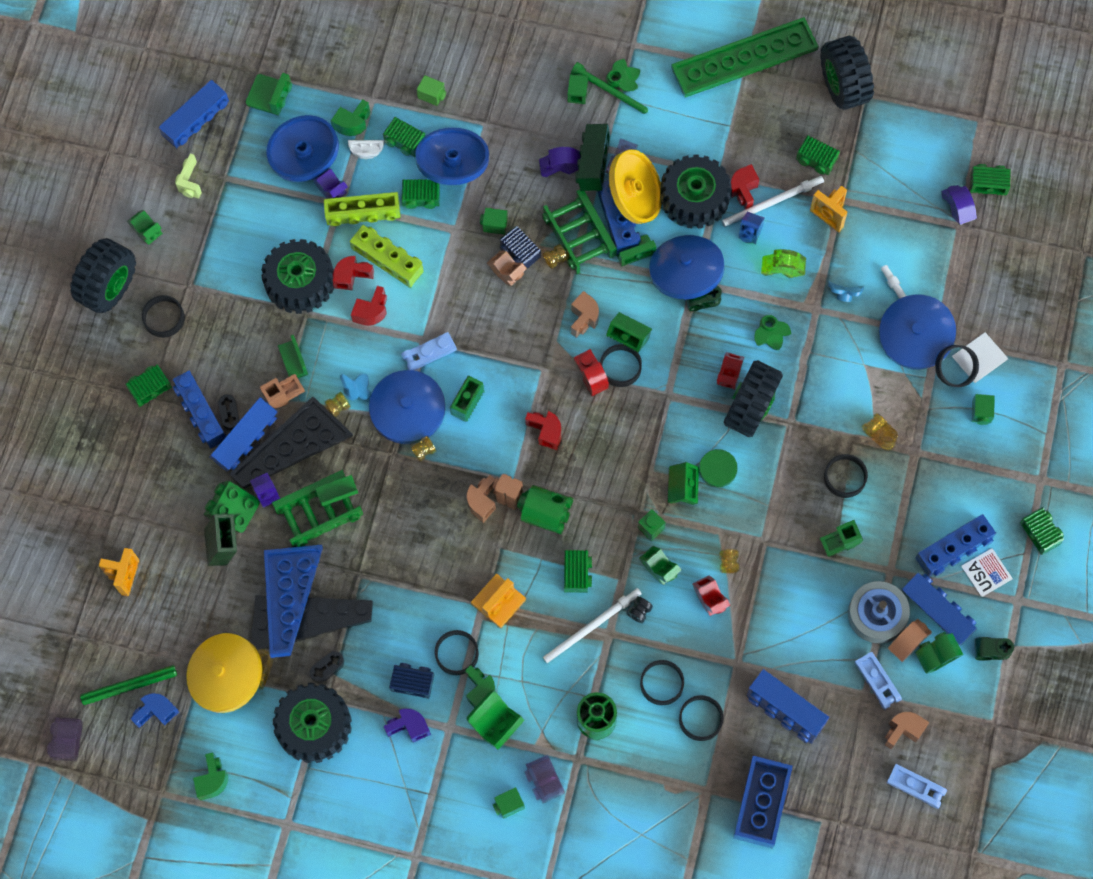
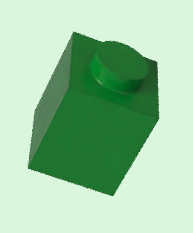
M582 74L570 75L567 93L568 103L586 104L588 76Z
M485 208V213L481 214L480 225H483V232L505 235L508 221L507 210Z
M975 394L972 400V422H977L979 425H987L994 419L995 395Z
M651 509L638 522V529L652 542L665 529L666 522Z
M516 787L494 797L495 803L492 804L497 816L501 814L503 819L525 809V805Z

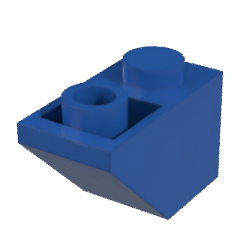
M747 211L741 221L738 238L745 243L756 244L765 217Z

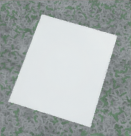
M986 332L966 346L975 352L979 361V371L973 381L974 383L1008 360L1006 355ZM961 349L952 357L970 376L973 362L969 353Z

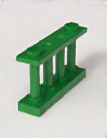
M577 190L575 201L550 212L547 205L543 206L542 218L546 224L549 223L568 258L567 263L570 269H574L576 274L580 273L581 263L602 253H607L610 259L617 256V248L585 191ZM576 208H582L584 212L582 217L560 227L557 225L554 218ZM584 223L591 224L592 231L569 242L566 241L563 233ZM593 238H599L601 242L599 247L575 257L571 250L572 248Z
M343 470L272 502L277 515L284 514L294 537L289 540L293 547L305 546L309 540L347 522H355L364 515L361 507L359 506L354 509L350 498L347 497L341 499L347 512L337 517L331 504L325 505L323 507L330 520L319 525L308 503L310 499L318 498L315 490L316 487L346 477ZM298 505L302 506L312 529L301 533L291 512L292 508Z

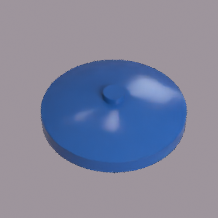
M312 115L294 117L281 124L271 135L267 144V159L271 168L279 177L293 182L308 181L322 175L331 167L339 151V140L334 128L326 120Z
M453 127L433 131L426 135L416 148V165L419 171L429 180L439 184L460 185L471 182L484 173L489 163V149L486 142L478 134L463 128Z
M684 235L672 238L660 245L651 257L649 270L654 286L661 293L676 299H693L709 293L719 284L724 274L725 265L723 254L715 243L704 237Z
M921 294L905 296L891 304L883 314L879 327L880 342L887 356L898 365L909 369L930 368L935 366L937 356L944 348L954 345L956 338L955 320L950 310L936 298ZM948 351V352L945 354L943 360L948 356V354L950 353V351Z
M402 370L389 374L376 385L370 397L369 413L374 427L383 437L395 443L413 444L429 438L440 427L445 415V399L441 388L431 377L419 371Z

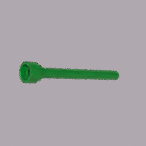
M577 62L572 68L571 75L582 74L588 76L589 82L641 113L646 114L648 112L646 106L587 72L581 63Z

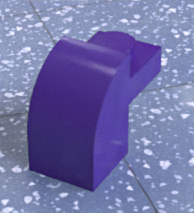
M557 147L548 150L549 155L539 159L541 176L548 177L559 171L566 174L578 171V159H581L580 151L577 149Z
M328 169L322 175L312 179L327 199L341 198L347 194L345 189L348 186L344 181L338 180L332 169Z
M953 185L941 191L942 198L950 204L952 218L961 225L977 219L975 204L966 186Z
M268 473L250 480L263 508L280 499Z
M413 709L399 710L402 718H392L386 722L387 725H384L388 737L407 729L413 743L431 735L424 717Z

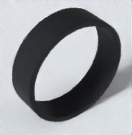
M156 296L150 299L142 310V321L146 329L156 337L165 338L173 336L184 324L185 314L182 306L171 296ZM164 301L176 304L181 311V316L176 326L163 332L152 330L147 326L146 315L153 305Z
M618 344L609 347L603 353L600 363L602 365L606 356L614 351L624 350L632 353L639 362V370L633 378L627 381H616L607 376L610 385L626 387L636 382L639 378L642 360L636 350L630 349L626 345Z
M963 345L948 346L937 356L935 362L936 374L948 386H967L974 381L979 371L977 355L972 349ZM959 347L966 350L971 356L973 369L966 381L954 385L943 376L941 364L948 351Z
M841 454L832 458L824 472V481L828 490L842 498L858 495L864 489L868 478V471L863 461L850 454ZM839 460L853 461L862 469L864 483L856 491L841 492L830 484L827 476L828 468Z
M461 630L449 631L443 634L436 643V661L439 667L448 674H466L465 670L467 668L454 671L445 668L438 659L439 646L446 638L453 635H462L469 638L476 648L475 658L470 664L474 668L479 657L477 643L467 632Z
M654 661L647 665L642 672L640 680L641 691L644 697L653 704H671L683 692V673L671 661ZM668 665L674 668L680 675L682 687L674 698L659 701L646 693L643 687V677L653 666Z
M704 695L688 699L683 704L679 714V724L682 731L689 738L696 741H707L714 738L721 730L724 720L723 711L719 703L713 698ZM696 700H705L716 706L720 713L721 723L713 734L700 737L687 731L682 722V712L689 703Z

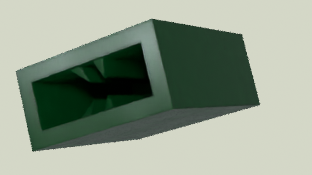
M214 514L204 528L207 566H227L237 552L234 514Z

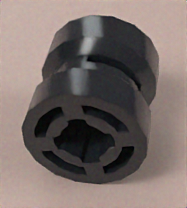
M637 596L634 600V606L629 608L626 614L636 622L643 624L646 619V613L652 610L653 605L644 598Z

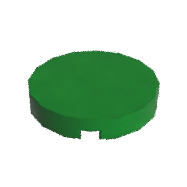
M714 449L702 457L699 464V473L706 484L724 487L734 481L737 474V462L735 457L729 452L722 449Z

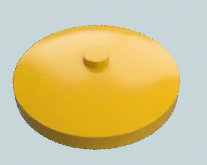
M626 150L617 154L611 163L609 171L610 190L617 208L626 219L635 224H643L654 220L659 214L662 205L660 201L661 182L654 165L646 155L637 150Z
M232 633L214 635L205 640L193 653L187 668V686L192 698L201 707L216 713H228L244 706L256 693L262 677V662L255 646L247 639Z

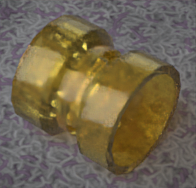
M560 244L554 246L552 251L547 250L543 253V257L551 269L555 268L558 263H563L568 259L565 250Z
M341 391L333 399L325 401V405L334 417L338 416L342 410H347L351 407Z
M428 436L423 437L419 443L410 445L420 462L428 454L432 455L437 452Z
M727 549L719 552V558L722 561L720 565L721 573H736L740 571L739 564L737 563L739 558L738 550Z

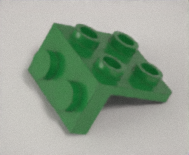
M282 73L280 79L258 74L246 99V105L279 116L281 109L285 106L286 97L292 89L289 74Z
M230 481L219 483L214 490L215 495L213 499H210L205 506L204 516L211 519L214 514H234L235 531L243 533L257 510L260 500Z
M491 690L466 718L483 740L497 750L525 721L522 716L510 709L494 690Z

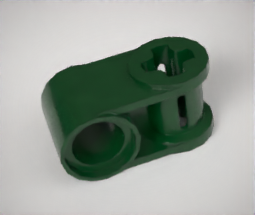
M716 286L713 291L703 296L686 299L688 310L698 311L718 306L721 303V288Z
M975 638L976 660H1007L1014 651V643L1010 639ZM1002 646H1005V649L1007 650L1006 653L1003 651V649H1000Z

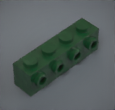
M608 123L586 124L585 132H582L583 145H580L581 159H578L579 172L575 174L576 184H579L580 191H602L610 143V131Z

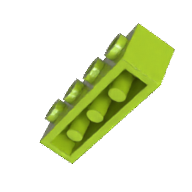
M398 192L324 199L327 225L340 226L346 223L354 225L366 221L374 223L378 220L393 221L401 218Z
M362 225L349 241L352 250L409 288L413 286L424 272L420 259L415 256L411 257L400 246L397 248L387 237L382 238L372 227L367 228Z

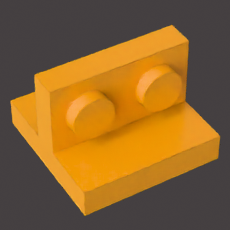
M843 186L838 190L834 189L829 197L817 190L813 195L810 211L837 232H840L844 227L848 213L842 208L847 189Z
M124 548L120 562L101 558L99 567L108 576V579L114 581L113 585L121 595L129 596L139 564V558L132 549Z
M496 573L471 601V605L501 629L526 601V597L514 588V583L508 578L504 580Z

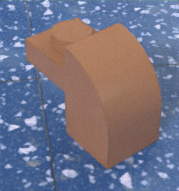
M499 251L487 262L493 272L509 286H512L519 280L527 269L523 263H516L507 251Z
M583 291L571 304V311L579 317L571 326V334L576 338L580 334L583 335L588 330L589 325L595 329L599 321L597 302Z
M295 374L281 382H278L277 378L260 386V390L268 404L273 408L283 407L289 404V400L305 392Z
M491 475L479 482L478 489L471 484L467 492L468 507L471 513L483 523L496 509L495 502L487 497L494 489L492 487L496 480Z
M917 618L893 641L888 649L903 662L932 631Z
M903 712L896 715L889 723L895 730L891 728L885 736L888 740L885 746L892 749L902 734L917 742L929 722L912 712Z

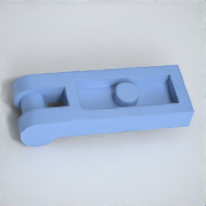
M447 332L411 350L404 351L401 356L403 360H406L408 370H416L456 351L457 348ZM418 356L419 360L414 361L413 357Z
M873 652L854 662L884 710L889 708L893 702L897 703L902 700L901 695ZM886 690L890 692L888 697H885L883 694Z
M895 764L887 781V784L936 809H939L941 797L945 796L947 792L942 786L898 764ZM929 790L935 792L933 797L927 795Z

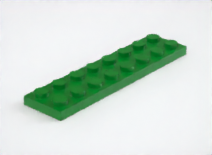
M805 17L676 62L671 64V69L686 98L817 51L819 46Z

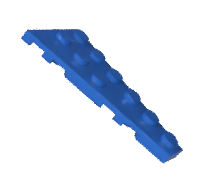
M322 545L264 550L270 658L291 656L323 550Z

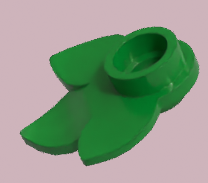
M625 59L618 60L607 74L606 82L610 86L619 87L623 91H634L638 89L635 81L638 79L641 70L627 67Z
M765 315L760 320V327L755 331V343L757 346L767 343L772 349L780 350L783 344V336L791 335V329L787 323L778 321L776 317ZM766 323H771L772 326L767 327Z

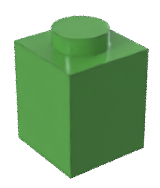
M424 75L417 88L418 99L438 106L439 102L443 101L446 96L444 83Z

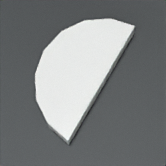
M348 140L349 150L360 159H371L379 155L383 150L384 140Z

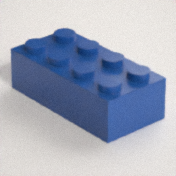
M764 669L749 687L746 695L752 705L762 707L767 716L772 719L777 718L786 730L791 731L792 729L798 734L797 737L805 743L809 742L812 744L829 719V716Z
M757 756L752 757L733 839L773 849L792 765Z

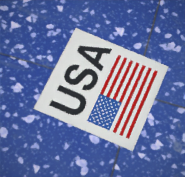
M993 548L961 566L981 597L1013 579Z

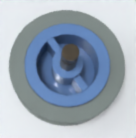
M882 581L870 582L860 587L855 592L848 608V619L854 632L862 639L872 643H886L897 638L907 625L910 615L909 603L903 592L896 586Z

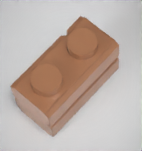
M502 474L500 478H496L493 484V494L496 495L498 503L507 504V507L516 510L519 498L523 493L522 481Z

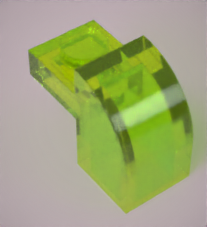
M774 250V254L763 256L761 273L765 276L782 273L788 278L805 275L806 257L792 250Z

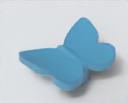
M828 281L829 288L833 293L837 294V300L851 302L852 296H860L864 290V286L843 287Z
M344 374L340 375L344 386V394L351 401L356 400L358 396L365 401L371 397V392L367 389L369 385L367 374H362L355 378V380Z

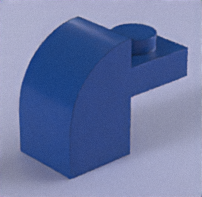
M154 693L145 695L140 699L145 705L137 708L130 719L140 728L155 715L166 725L179 711L165 696Z

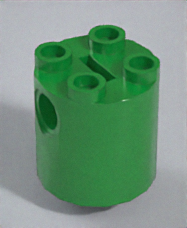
M532 485L530 489L521 494L517 508L521 511V522L562 535L564 523L568 522L570 516L568 508H571L574 498Z
M589 693L581 699L577 707L578 728L583 735L596 741L609 736L615 729L617 722L616 704L611 697L604 693Z

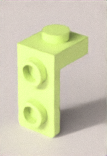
M190 153L189 157L183 162V169L181 174L177 175L175 184L178 191L186 197L199 199L202 193L199 185L188 181L197 163L194 154Z

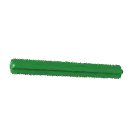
M174 665L81 694L80 699L83 705L94 703L177 676V670Z

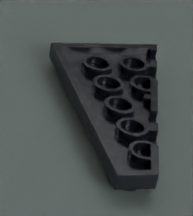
M312 397L230 473V476L245 489L252 485L250 480L265 473H268L270 477L353 437V434L316 398Z
M255 595L251 643L257 651L269 650L267 597L263 595ZM308 598L295 642L317 637L327 632H335L338 629L372 622L373 601Z

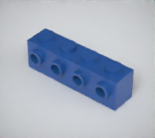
M210 80L159 126L161 135L176 149L180 145H184L191 135L197 133L201 126L211 121L219 110L227 106L229 102L227 93L213 80Z
M609 180L604 181L602 191H597L612 241L617 248V255H619L622 251L638 246L641 243L639 232H635L634 227L636 224L626 219L617 208L611 194Z
M190 370L173 378L175 383L173 389L177 397L182 396L184 401L181 404L185 411L191 412L192 417L189 419L194 428L199 427L201 432L198 435L203 444L207 442L210 449L219 445L226 436Z
M260 397L209 458L226 472L230 468L234 470L240 463L239 457L242 454L246 456L253 448L250 444L254 440L259 441L265 432L262 430L266 425L270 427L277 419L275 415L278 411Z
M984 514L920 551L915 559L928 577L933 574L936 577L945 571L944 568L948 565L953 567L961 561V557L965 555L969 557L978 551L976 548L981 545L986 547L994 541L993 538L996 532Z
M918 572L902 588V591L947 634L953 633L957 643L961 646L977 630L974 626L976 622L969 615L965 617L960 612L962 608L956 602L950 603L945 598L947 594L940 587L935 589L931 585L933 581L925 573L921 575Z

